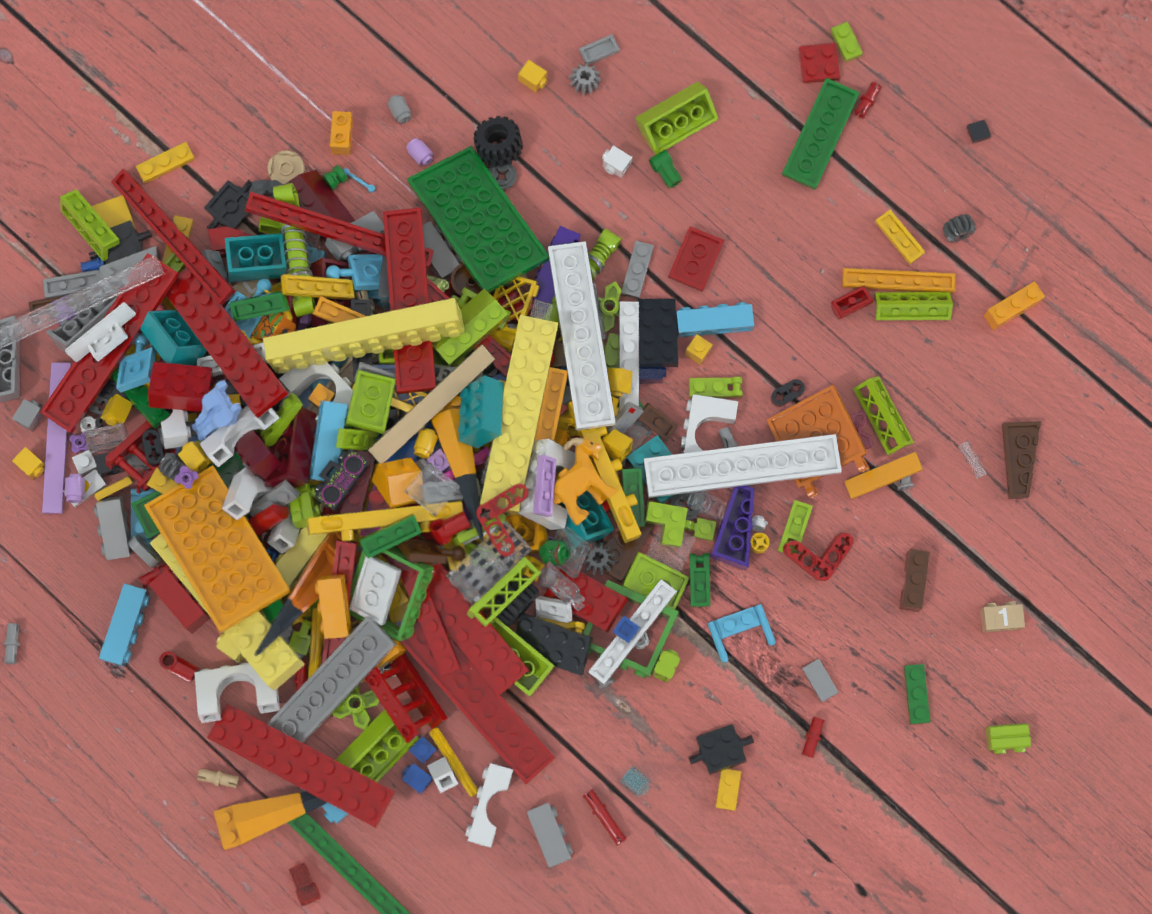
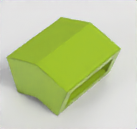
M261 217L258 232L280 234V222Z

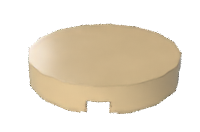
M289 150L280 151L274 157L272 156L267 166L270 179L272 181H279L281 185L286 184L297 175L305 173V165L301 157Z

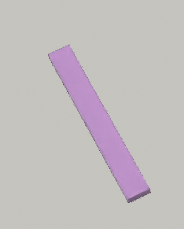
M51 363L49 398L72 365L71 363ZM49 418L42 513L63 514L68 431Z

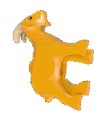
M573 438L564 445V450H567L572 445L576 446L575 462L569 470L564 468L557 474L559 478L554 484L553 504L564 503L568 515L576 526L589 515L588 511L577 506V497L587 490L596 500L597 504L601 505L607 498L609 499L617 492L615 488L603 482L589 457L593 456L598 460V452L601 450V445L583 438Z

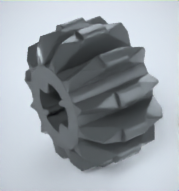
M968 214L955 216L943 226V233L951 243L969 238L976 230L974 220Z
M166 453L160 461L159 470L164 476L175 482L174 478L180 473V468L186 465L178 454Z
M592 543L593 550L587 546L585 550L588 553H582V557L586 559L582 561V565H588L586 567L587 572L593 569L592 575L594 576L597 570H599L600 575H604L603 568L609 572L611 568L608 565H614V561L610 559L614 557V553H608L610 550L609 546L603 549V543H600L599 548H597L596 543ZM595 555H599V558L602 556L601 563H597V560L593 561Z

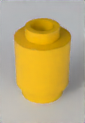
M425 428L419 431L414 445V454L416 456L428 459L429 455H432L438 439L434 430Z

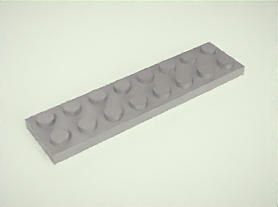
M367 616L274 715L267 725L304 743L397 644L370 616Z

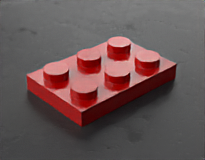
M689 226L668 278L703 292L724 240Z

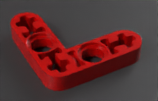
M516 484L482 504L476 512L478 520L496 550L502 556L507 557L513 554L515 545L498 516L527 499L528 489L523 484ZM516 488L524 489V497L520 498L517 496L513 498L516 502L512 504L511 499L506 494L510 492L512 496L516 493ZM501 497L508 500V506L504 509H500L496 504L497 500ZM481 509H489L491 511L489 517L491 520L495 517L497 521L491 522L486 527L484 523L488 521L486 517H480ZM492 525H499L501 527L500 535H491L490 528ZM505 534L507 538L503 540L506 544H511L510 552H502L500 550L502 548L501 542L499 541L496 544L494 540L500 539Z
M848 533L837 534L820 558L798 541H787L783 546V552L814 579L827 581L851 549L853 537ZM841 538H846V539H845V542L847 543L846 545H841V544H842V541L840 540ZM795 546L794 549L801 554L798 555L797 553H790L791 548L789 547ZM832 551L837 554V559L833 563L828 558L829 553ZM807 555L812 559V563L809 566H805L803 563V559ZM816 566L819 569H824L825 576H819L820 572L813 568Z

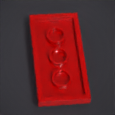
M565 563L561 566L543 595L544 597L571 602L573 614L607 633L628 601L625 596Z

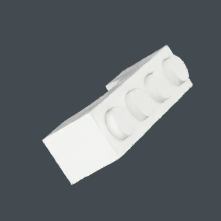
M247 405L240 411L237 417L238 422L235 425L217 429L200 443L206 455L217 467L222 465L234 455V447L244 434L254 429L265 430L279 419L273 407L257 418Z
M172 409L171 416L161 422L165 449L183 447L188 443V438H191L190 426L185 424V422H188L186 410Z
M491 763L489 767H485L482 776L485 779L484 786H479L477 798H480L478 806L474 805L471 817H474L473 824L468 825L465 835L469 837V842L489 848L492 847L497 828L488 820L486 807L494 794L508 790L513 774L512 769Z

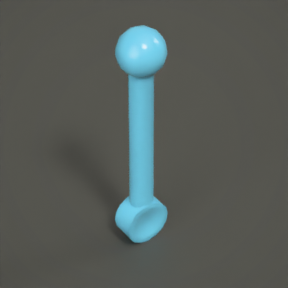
M348 168L342 169L346 175L368 188L370 193L375 192L374 185H369L350 173Z

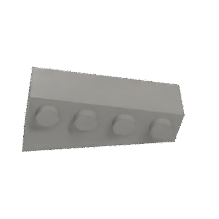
M110 289L92 301V306L89 308L78 310L76 312L77 316L69 321L67 319L60 322L61 326L54 331L52 328L46 332L57 348L65 352L67 347L104 318L120 293Z
M16 316L0 320L1 403L20 398V321Z

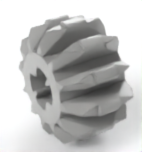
M579 63L578 69H572L573 74L570 75V85L575 87L576 93L582 90L583 95H585L586 91L592 94L593 89H598L601 78L599 77L600 72L595 71L596 67L594 65L589 68L588 63L585 64V67Z

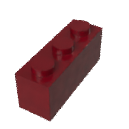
M255 430L244 434L236 443V447H234V450L248 466V469L255 476L259 474L264 480L282 464Z

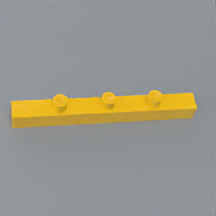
M571 401L568 403L567 407L576 426L573 404ZM606 427L577 430L580 438L589 439L601 445V450L598 452L599 459L597 460L593 456L589 457L603 482L617 490L614 495L609 499L607 498V502L624 542L627 543L640 538L641 532L630 508L637 505V499L634 494L625 496L615 473L622 469V464L619 459L610 461L600 438L607 435Z
M462 501L308 518V535L341 532L342 541L354 540L353 530L384 528L411 514L415 516L417 523H420L421 532H430L429 525L432 521L436 519L446 520L462 512Z

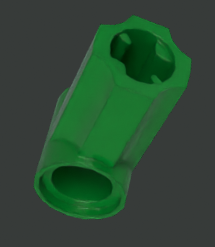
M664 149L648 159L652 169L659 173L668 189L682 182V178L674 167L672 158L667 150Z

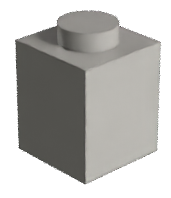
M24 399L12 419L33 432L43 416L40 413L42 405L32 399L30 402Z

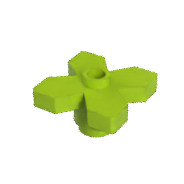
M615 281L606 287L605 298L598 297L605 333L614 328L615 316L619 317L620 302L618 301L622 290ZM612 304L614 306L613 310L608 311L606 309L607 305Z
M358 685L331 715L343 719L352 714L354 725L365 730L371 721L366 709L378 706L380 701L372 690L361 695ZM356 701L360 702V706L358 708L353 707V704Z

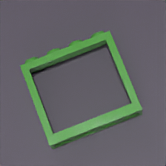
M393 546L383 551V553L419 571L401 627L386 620L385 625H379L390 637L397 641L409 639L414 633V624L420 615L421 604L426 598V589L432 580L434 567L425 562H409L401 550ZM362 551L353 578L350 605L366 557L364 551ZM349 609L351 616L361 621L365 619V617Z
M609 580L605 584L606 587L625 596L628 601L639 606L647 598ZM666 606L659 614L669 620L647 668L626 658L618 668L625 671L629 668L635 671L634 675L638 677L650 678L679 615V611ZM588 622L583 634L589 636L594 625ZM592 643L589 654L591 655L593 652L599 655L598 658H600L606 649Z

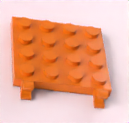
M831 385L766 419L776 442L836 434L841 467L855 461L859 472L870 469L863 458L868 453L835 385ZM824 476L794 480L798 488L804 487L808 497L813 498L819 495V492L812 482Z

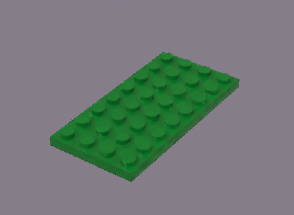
M472 146L407 178L408 185L481 290L485 289L489 293L549 261L547 251Z

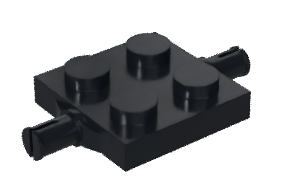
M228 180L204 207L205 211L214 218L207 226L208 229L217 228L219 224L233 229H237L250 214L245 212V207L248 201L247 192L252 186V181L248 180L241 188Z
M131 220L111 227L110 229L119 238V244L108 249L106 263L108 264L143 251L142 241L152 238L150 231L138 234ZM95 251L89 252L91 260L99 257Z
M732 724L697 736L696 741L699 746V753L688 758L691 765L702 761L707 767L709 775L746 763L747 760L743 752V746L754 743L752 735L740 739Z

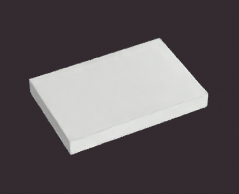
M374 556L369 559L365 557L349 609L365 618L370 616L379 625H385L402 570Z

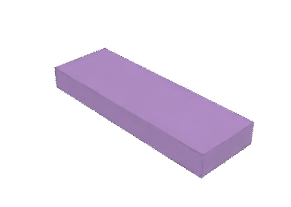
M538 455L533 514L552 517L557 459L545 455Z

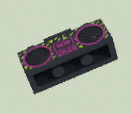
M349 449L348 452L343 451L338 458L339 464L330 460L319 474V477L325 480V483H320L314 491L316 495L314 497L333 512L338 510L370 467L369 461L352 449ZM334 468L337 469L335 473L332 475V477L328 478V475L331 473V471Z

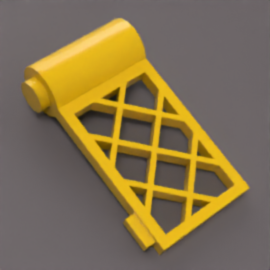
M518 277L513 280L515 285L507 290L503 286L495 290L493 297L498 301L499 298L505 295L509 303L502 307L506 309L511 306L514 312L513 315L509 316L507 322L514 318H517L519 322V315L527 316L533 297H537L540 286H537V281ZM524 284L531 285L529 292L522 295L519 287ZM517 289L520 297L510 301L507 294ZM523 300L524 308L516 312L513 305ZM506 322V327H503V329L497 328L490 336L506 351L512 352L517 327L516 330L509 328Z

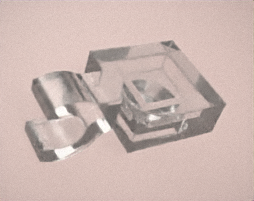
M568 577L552 586V592L564 603L570 600L577 611L584 608L582 602L585 601V598L579 594L580 588Z

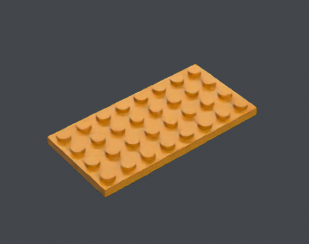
M212 465L198 473V478L193 481V486L190 489H186L183 484H180L144 506L220 633H223L291 591L245 516L236 520L222 509L229 490Z

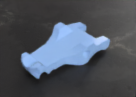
M225 380L218 382L213 390L204 395L202 399V412L195 420L196 423L191 425L200 441L205 440L218 428L235 425L238 422L237 417L242 408L239 403L232 404L225 392L228 387Z

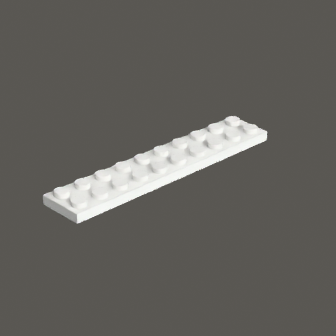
M586 241L548 246L576 429L584 430L615 425V417Z
M836 434L644 458L649 498L840 474L842 472Z

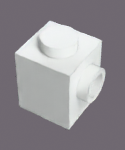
M615 146L611 150L607 149L602 157L604 170L620 178L623 177L632 163V157Z
M445 757L427 765L440 793L458 785Z

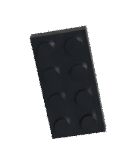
M675 298L638 299L640 367H678Z
M526 613L520 614L515 632L519 637L555 667L577 675H583L593 637Z

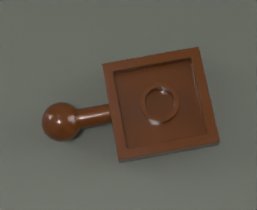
M410 538L397 545L408 561L412 563L446 564L447 557H451L454 561H461L466 555L464 548L461 546H454L452 549L440 548L434 540Z

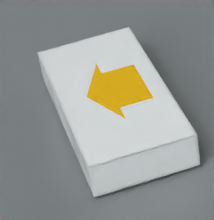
M96 469L83 477L85 478V497L82 498L81 503L107 486L102 477L98 475ZM72 503V505L76 508L81 503Z

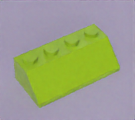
M695 82L635 117L641 134L655 155L719 119L707 88L699 82Z
M485 289L460 309L465 333L455 338L444 337L439 341L433 342V348L451 367L509 319L508 313Z
M495 618L490 623L530 670L514 684L531 697L547 678L554 665L498 618Z
M384 709L336 761L378 782L419 740V737L416 736L407 743Z

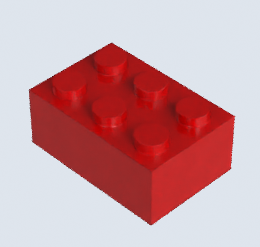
M153 362L148 391L149 407L202 412V399L204 395L212 390V367Z
M166 569L148 584L190 633L193 634L210 619L207 615L208 613L198 601H195V597L186 586H182L183 583L174 572L170 573Z

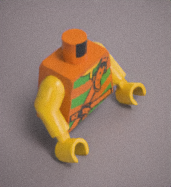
M289 309L288 311L262 316L250 336L252 339L247 336L245 331H241L252 345L264 343L263 338L295 332L296 325L291 322L293 317Z

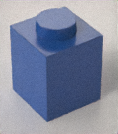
M414 763L412 766L407 765L402 772V780L421 795L433 780L429 774Z

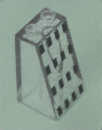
M506 520L502 524L514 542L515 550L513 554L507 557L500 555L487 535L446 575L450 583L457 587L463 594V597L472 605L481 599L532 550ZM497 526L490 532L491 535H500L501 527ZM505 534L500 539L494 540L496 544L499 541L501 542L502 548L500 550L502 552H510L511 544H506L503 540L507 538Z

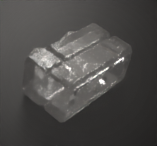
M123 423L116 424L114 427L111 425L84 431L87 449L92 454L113 450L128 437L127 428Z

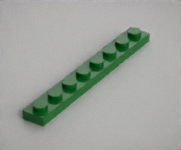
M308 813L288 822L301 837L381 914H411Z

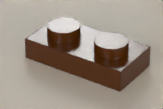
M648 402L643 408L644 412L638 418V420L666 441L678 427L677 424Z

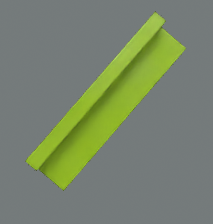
M77 189L60 196V211L101 260H107L108 249L118 245L119 238Z
M875 292L874 294L876 320H951L953 302L950 292Z
M879 376L869 378L853 388L887 455H891L901 448L908 447L914 443ZM865 386L870 391L869 398L864 397L861 389ZM872 403L876 404L879 408L877 415L871 411ZM880 420L887 423L886 432L881 430L879 426ZM889 437L894 438L898 446L891 449L888 444Z
M523 557L468 610L467 615L471 619L475 617L486 627L541 572ZM526 567L534 573L530 578H521V572ZM511 581L518 582L517 591H508V584ZM497 595H505V603L503 605L494 604V598ZM484 608H491V616L485 620L479 612Z

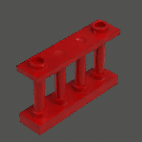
M147 420L112 450L105 459V465L109 469H112L114 466H120L138 482L136 490L138 494L150 489L147 483L156 468L159 469V465L157 467L148 465L145 453L138 448L142 442L144 432L156 430ZM148 436L150 444L154 446V438ZM162 447L164 456L166 453H174L176 455V450L171 452ZM129 453L136 455L152 470L145 478L125 461V457Z
M404 653L389 664L390 669L381 673L378 667H375L366 676L365 680L405 741L409 743L420 734L418 729L427 724L431 729H434L448 719V717ZM396 675L402 685L391 689L386 679ZM407 691L413 701L403 706L397 696ZM418 708L423 718L413 722L408 712Z

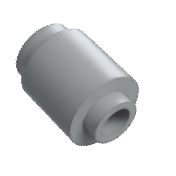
M395 95L389 99L387 106L395 121H398L399 124L408 122L412 118V112L404 97Z

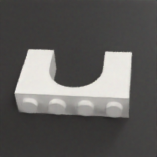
M328 362L325 365H310L306 369H291L280 378L281 382L297 396L317 380H332L336 386V395L333 402L347 404V409H349L353 393L351 386L353 384L346 376L342 379L339 375L341 371L334 363L331 365Z
M693 394L692 399L687 401L686 411L690 412L689 418H685L683 429H686L687 432L686 437L682 436L681 448H684L683 454L703 451L695 440V431L702 423L717 421L734 424L738 401Z
M550 439L535 440L525 482L528 496L527 499L521 502L519 514L550 530L565 529L568 515L567 509L558 504H553L552 517L533 514L538 455L557 459L556 473H559L564 468L569 470L574 465L575 453L568 449L564 450L563 446Z
M244 468L233 477L222 509L238 520L250 511L253 500L258 499L273 487L264 486L265 481L255 476L248 468ZM289 503L285 505L289 510L288 518L272 528L267 542L282 554L295 546L300 530L292 522Z
M248 662L237 666H222L212 670L202 669L200 672H195L198 717L201 723L221 720V693L229 684L237 681H246L256 687L257 706L261 714L279 711L278 688L274 691L268 687Z

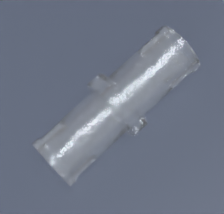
M969 441L960 444L958 448L966 459V465L969 464L975 474L976 479L986 475L987 472L979 460L980 457L975 454Z

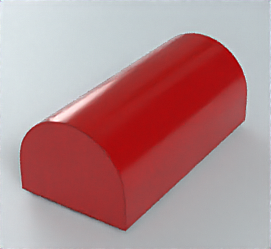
M862 286L831 301V307L835 316L840 320L872 304L873 299L866 287Z
M272 504L249 519L248 523L255 534L260 536L288 518V507Z

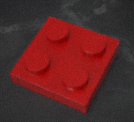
M836 43L799 46L803 83L824 82L826 78L833 81L840 80Z

